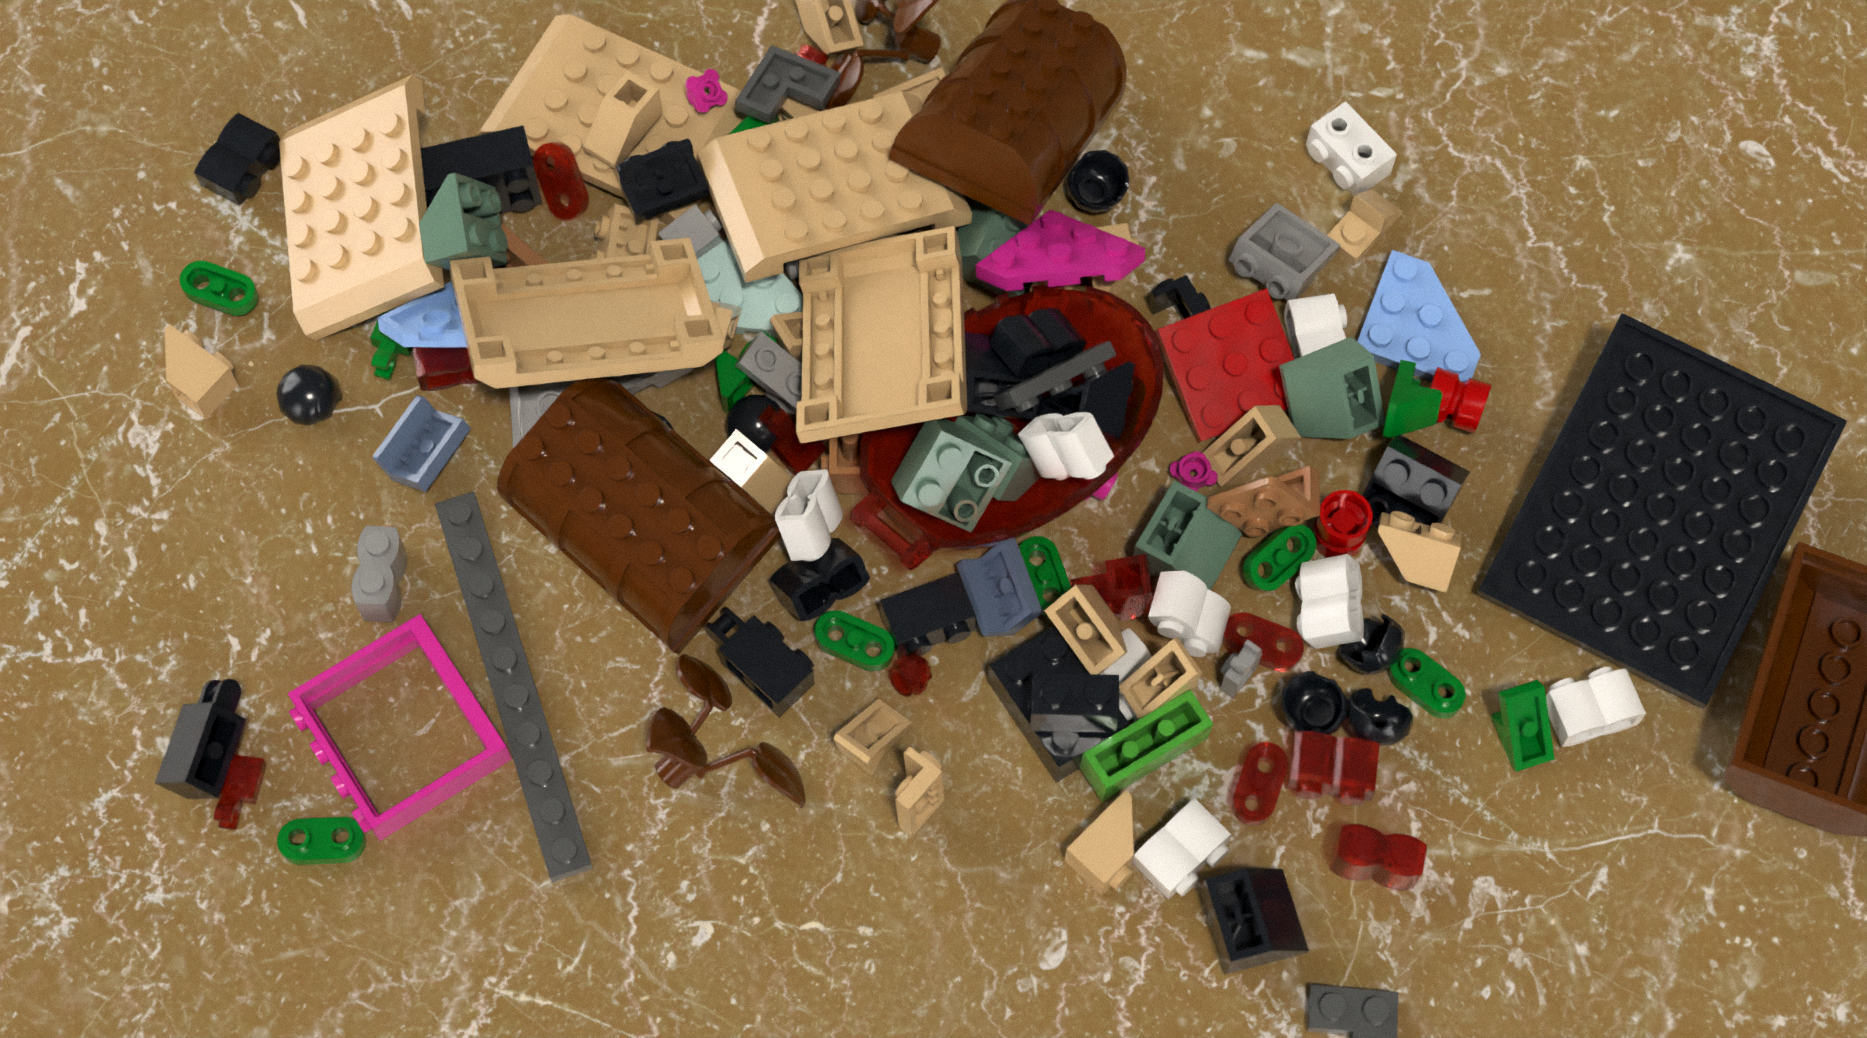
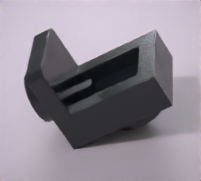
M1187 275L1176 280L1172 278L1160 282L1151 292L1149 309L1152 314L1173 306L1181 320L1211 309L1206 296L1202 292L1197 293Z

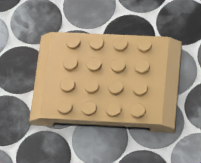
M567 14L554 17L479 131V134L482 135L524 125L531 156L625 199L619 186L616 169L585 151L583 145L603 97L626 70L631 71L659 89L662 115L624 160L633 155H644L660 149L661 146L668 142H679L688 138L693 146L694 157L698 164L697 152L713 139L728 135L748 115L736 110L735 100L741 91L719 80L721 89L728 95L727 102L722 106H711L706 113H699L687 98L685 82L687 78L691 76L700 77L703 73L574 15ZM704 88L705 93L709 94L708 88ZM704 198L656 215V217H659V222L669 225L695 204L699 208Z
M413 74L291 129L279 141L293 313L305 336L314 341L444 287L443 269L425 263L419 223L427 211L417 118L425 115L426 112L422 80Z
M900 91L717 137L697 152L698 165L709 187L710 195L745 283L784 273V263L927 225H931L934 230L949 226H955L956 228L972 223V212L964 194L889 160L890 150L898 132L912 116L923 108L919 96Z
M955 226L855 244L799 259V285L803 292L802 399L797 401L796 434L800 443L959 416L966 413L967 384L963 268Z
M690 238L650 241V254L498 269H493L490 257L449 260L450 276L474 378L495 389L702 367L723 352L724 339Z

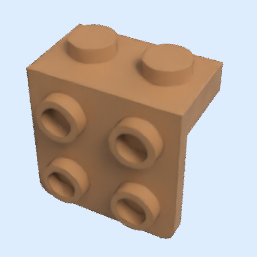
M1307 466L1278 477H1266L1208 497L1207 508L1251 538L1266 536L1269 532L1286 526H1297L1305 520L1320 516L1319 471L1312 466Z

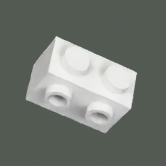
M1346 101L1311 125L1306 142V147L1311 157L1316 162L1323 163L1333 174L1336 183L1342 189H1348L1353 196L1369 190L1389 176L1397 156L1390 146Z

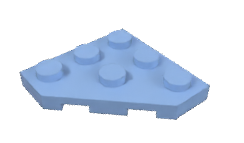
M1392 250L1357 342L1374 355L1376 363L1398 370L1400 360L1415 362L1414 376L1430 382L1437 367L1458 373L1461 382L1472 378L1481 354L1429 262Z
M452 281L445 284L441 289L412 300L377 317L379 331L403 347L467 348Z

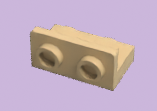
M615 203L606 215H600L596 222L594 237L598 238L597 249L593 251L590 260L650 254V241L656 240L659 217L654 216L636 223L630 208Z
M908 747L904 752L906 778L898 787L895 796H897L895 800L899 828L910 837H913L944 801L943 773L940 770L942 766L937 759L926 751H922L919 754L912 747Z

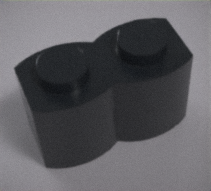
M237 113L225 125L217 142L202 156L194 174L202 187L237 205H241L247 198H251L257 193L261 183V175L269 168L275 167L280 161V138L277 132Z
M1047 308L1037 309L1029 316L1016 315L1003 318L995 326V332L989 343L1015 376L1025 379L1031 378L1082 352L1087 341L1059 309Z
M831 538L829 548L819 559L814 561H791L779 568L770 578L779 602L800 621H808L820 616L832 606L835 600L854 595L870 580L861 556L840 538Z

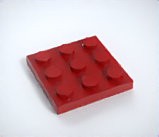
M1267 288L1154 331L1197 443L1225 433L1254 406L1280 405L1283 410L1288 409L1279 366L1294 360V356Z

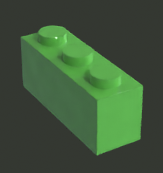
M1190 689L1085 751L1079 768L1103 802L1207 740L1214 724Z

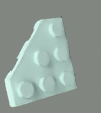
M728 238L697 259L710 300L742 307L735 334L745 335V331L766 332L773 338H776L770 322L771 317L776 314L803 311V295L784 273L745 283Z

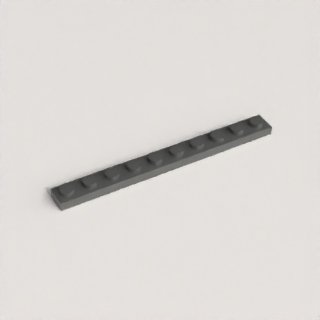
M473 491L435 503L550 880L553 883L592 870L593 867L475 493Z

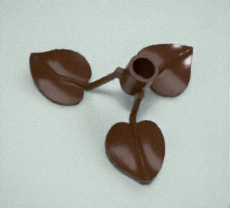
M856 0L855 14L859 21L870 22L878 11L893 21V29L896 32L894 41L898 45L899 51L856 49L853 54L847 51L842 52L830 67V69L840 72L841 83L825 106L826 110L844 106L851 99L864 73L862 57L900 58L907 61L911 55L926 63L932 61L939 51L941 38L938 34L916 23L939 0H897L898 9L895 14L885 6L884 3L887 0Z
M682 654L676 661L677 674L683 685L695 697L704 700V707L691 727L682 716L669 708H660L652 717L648 729L646 751L665 755L655 764L656 772L662 781L671 788L679 789L694 774L702 779L708 772L744 758L753 759L754 769L768 784L797 803L800 808H803L805 806V792L801 776L790 758L771 744L762 742L757 746V750L755 748H748L707 764L706 750L695 734L712 711L713 705L722 711H727L731 707L732 696L727 683L716 670L695 657Z

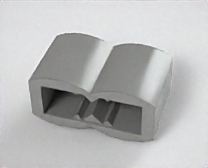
M366 526L358 540L357 553L361 564L353 576L352 597L364 621L393 623L401 608L402 595L398 584L406 571L407 554L396 527Z

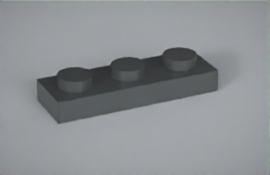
M1111 341L1094 345L993 397L1000 411L1015 407L1017 413H1020L1039 404L1038 395L1049 391L1050 395L1053 396L1072 387L1071 378L1082 373L1084 379L1104 371L1106 369L1104 362L1115 357L1117 354Z

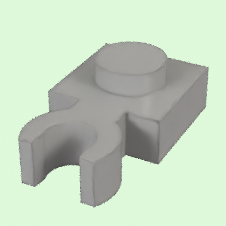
M1247 640L1239 654L1233 652L1220 670L1224 674L1220 690L1231 698H1235L1258 668L1262 656V649Z

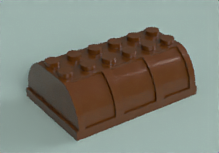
M1007 0L990 17L984 32L976 36L961 53L953 71L942 78L929 93L921 111L912 116L898 132L890 150L889 160L1025 224L1031 225L1123 97L1126 87L1127 70L1122 49L1112 32L1104 24L1095 21L1087 12L1073 11L1060 5L1057 0Z
M612 376L583 379L567 387L508 454L498 477L497 490L502 499L677 654L683 651L781 537L775 518Z
M1798 542L1789 558L1784 582L1768 627L1764 648L1752 687L1748 693L1733 750L1725 769V778L1737 794L1753 804L1831 833L1848 836H1867V566Z

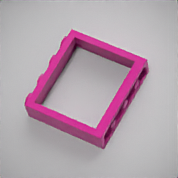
M421 614L287 693L295 705V708L288 711L301 732L308 728L316 739L309 744L322 766L330 761L337 773L330 777L342 799L351 795L358 808L351 812L364 834L372 829L379 841L512 760L504 741ZM419 647L485 750L378 815L313 710Z

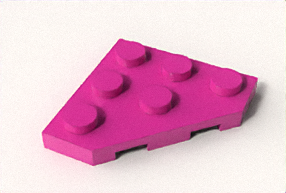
M1050 209L1032 222L1031 225H1028L975 265L976 278L1006 291L1024 290L1023 283L1047 281L1048 287L1080 284V277L1104 275V281L1121 280L1145 261V247Z

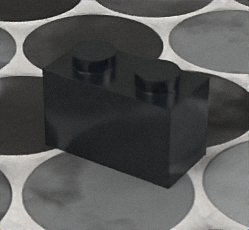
M958 572L880 600V616L886 631L890 633L894 640L897 658L906 655L910 658L919 657L929 652L934 645L945 641L950 644L960 642L969 637L971 632L975 631L976 615Z
M1032 673L1030 687V731L1116 733L1119 720V675Z

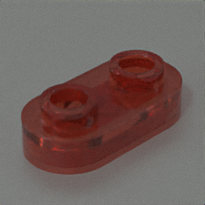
M559 141L541 145L534 153L533 165L549 209L555 216L561 219H571L580 216L588 207L589 194L573 151L568 145ZM549 156L554 159V169H551L547 164ZM562 193L568 197V206L563 205L561 202Z
M1245 612L1236 613L1228 618L1222 642L1231 654L1233 652L1239 654L1245 642L1250 640L1262 649V656L1259 662L1261 666L1277 672H1287L1294 669L1300 663L1304 652V643L1300 635L1294 630ZM1246 627L1251 631V635L1247 637L1241 636L1237 629ZM1285 642L1290 646V650L1287 652L1280 651L1276 644Z
M1258 743L1249 750L1231 803L1233 814L1243 824L1249 826L1264 824L1270 819L1275 809L1288 769V758L1284 750L1274 743ZM1261 762L1269 763L1272 771L1264 773L1259 770L1258 764ZM1254 800L1259 804L1260 809L1250 811L1246 807L1245 802Z

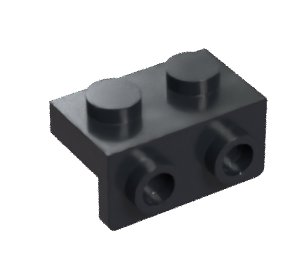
M688 138L679 142H668L661 146L660 149L644 155L630 156L623 163L616 166L619 186L636 223L710 195L709 187L696 162L693 146Z

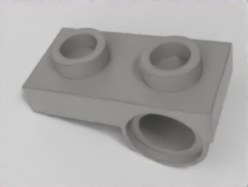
M760 332L749 344L735 366L765 389V396L776 401L783 412L794 415L797 413V401L802 399V363L766 334Z

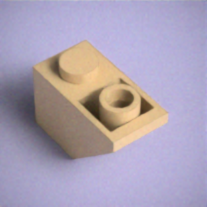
M626 70L603 97L583 145L584 150L616 169V166L625 159L662 115L659 89L631 71Z
M169 324L164 329L166 381L179 401L206 420L238 386L231 371L234 366L221 353L215 351L213 354H210L203 349L204 344L189 330L181 333Z
M737 429L710 459V462L771 515L788 496L787 489L793 478Z
M1392 511L1391 514L1381 512L1378 533L1407 582L1447 592L1461 549L1462 535L1455 533V529L1445 524L1432 523L1429 526L1415 522L1413 516L1404 512Z

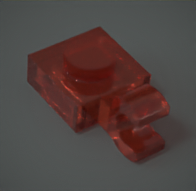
M768 405L758 416L761 423L778 437L770 447L792 475H797L800 471H807L827 449L821 440L800 443L796 434V419L792 422L789 415L781 408L775 412L772 406Z
M241 755L233 756L219 798H217L220 800L214 813V820L219 821V828L236 831L243 803L256 804L267 766L264 759Z

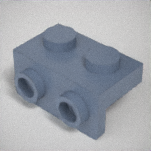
M417 395L373 454V460L392 481L426 492L471 428L464 419L435 410L425 397Z
M1003 539L981 558L962 559L957 563L959 574L983 636L1014 635L1043 613L1016 539Z

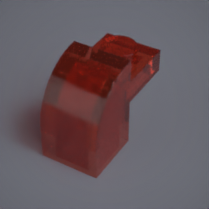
M1147 554L1105 561L1107 573L1070 579L1071 588L1075 585H1093L1116 617L1119 616L1121 622L1141 617L1150 612L1155 593L1151 564Z

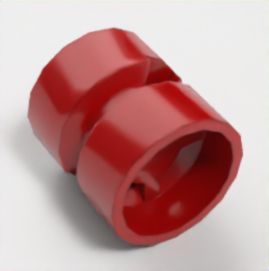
M1437 367L1429 387L1442 391L1437 422L1442 423L1448 418L1451 419L1453 427L1474 434L1486 405L1491 384L1473 378L1461 382L1458 373Z
M1339 490L1325 497L1320 505V516H1317L1312 528L1316 539V549L1321 555L1328 558L1343 554H1349L1353 557L1358 554L1364 544L1373 517L1371 506L1362 495L1355 491Z

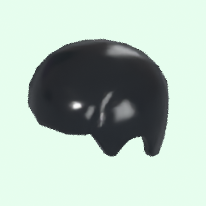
M1089 151L1080 158L1069 173L1067 190L1069 197L1081 209L1094 214L1110 211L1119 204L1129 188L1128 167L1118 155L1109 151Z
M300 365L286 372L277 387L276 396L280 412L295 424L312 425L332 416L336 403L342 400V391L338 380L322 367Z
M751 394L735 402L727 414L725 427L728 438L737 429L760 450L768 453L773 451L784 439L786 419L782 408L776 401L765 395Z
M1385 614L1381 615L1384 622H1376L1370 618L1364 619L1362 641L1342 644L1340 656L1352 668L1362 674L1375 675L1384 672L1396 663L1403 652L1405 631L1393 618Z
M1306 671L1292 677L1282 690L1281 708L1286 722L1301 735L1310 738L1329 737L1339 730L1347 718V699L1341 687L1338 686L1334 679L1318 675L1314 671Z
M1364 688L1352 692L1348 698V723L1351 732L1357 739L1367 744L1384 746L1400 742L1409 734L1413 726V715L1409 707L1398 703L1393 695H1390L1385 701H1378L1373 696L1370 688Z

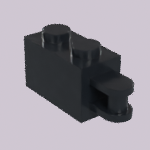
M724 607L720 611L721 616L713 624L708 622L704 626L706 633L720 646L718 648L720 663L780 718L815 684L814 670L812 669L814 667L813 662L800 649L791 650L783 642L785 639L783 634L771 622L767 621L763 624L754 615L744 623L733 611ZM732 628L737 631L730 638L725 636Z
M210 680L203 686L198 703L183 704L155 784L187 799L219 798L246 721L245 718L235 714L241 696V687L236 680Z

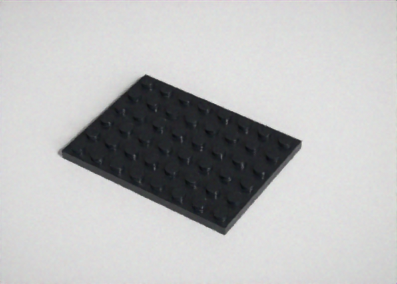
M1621 313L1476 594L1705 708L1827 464L1847 420Z

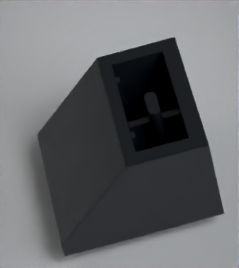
M965 332L967 411L965 414L976 415V413H980L991 418L996 416L1008 420L1032 421L1037 415L1039 404L1020 413H1017L1015 407L1000 411L993 397L1029 378L1021 379L1015 376L989 345L992 335ZM1042 394L1037 396L1039 401L1042 399Z
M1128 361L1108 368L1089 378L1076 380L1072 383L1073 386L1067 390L1041 399L1036 417L1052 413L1066 416L1072 413L1087 412L1093 415L1107 443L1119 440L1126 424L1125 413L1128 398L1133 389L1132 378L1135 364Z
M1402 435L1396 436L1387 446L1362 495L1372 509L1371 525L1378 528L1381 512L1391 514L1392 511L1407 513L1415 518V522L1431 526L1432 523L1442 524L1470 471Z
M1245 868L1204 880L1200 896L1225 975L1309 952L1283 869Z

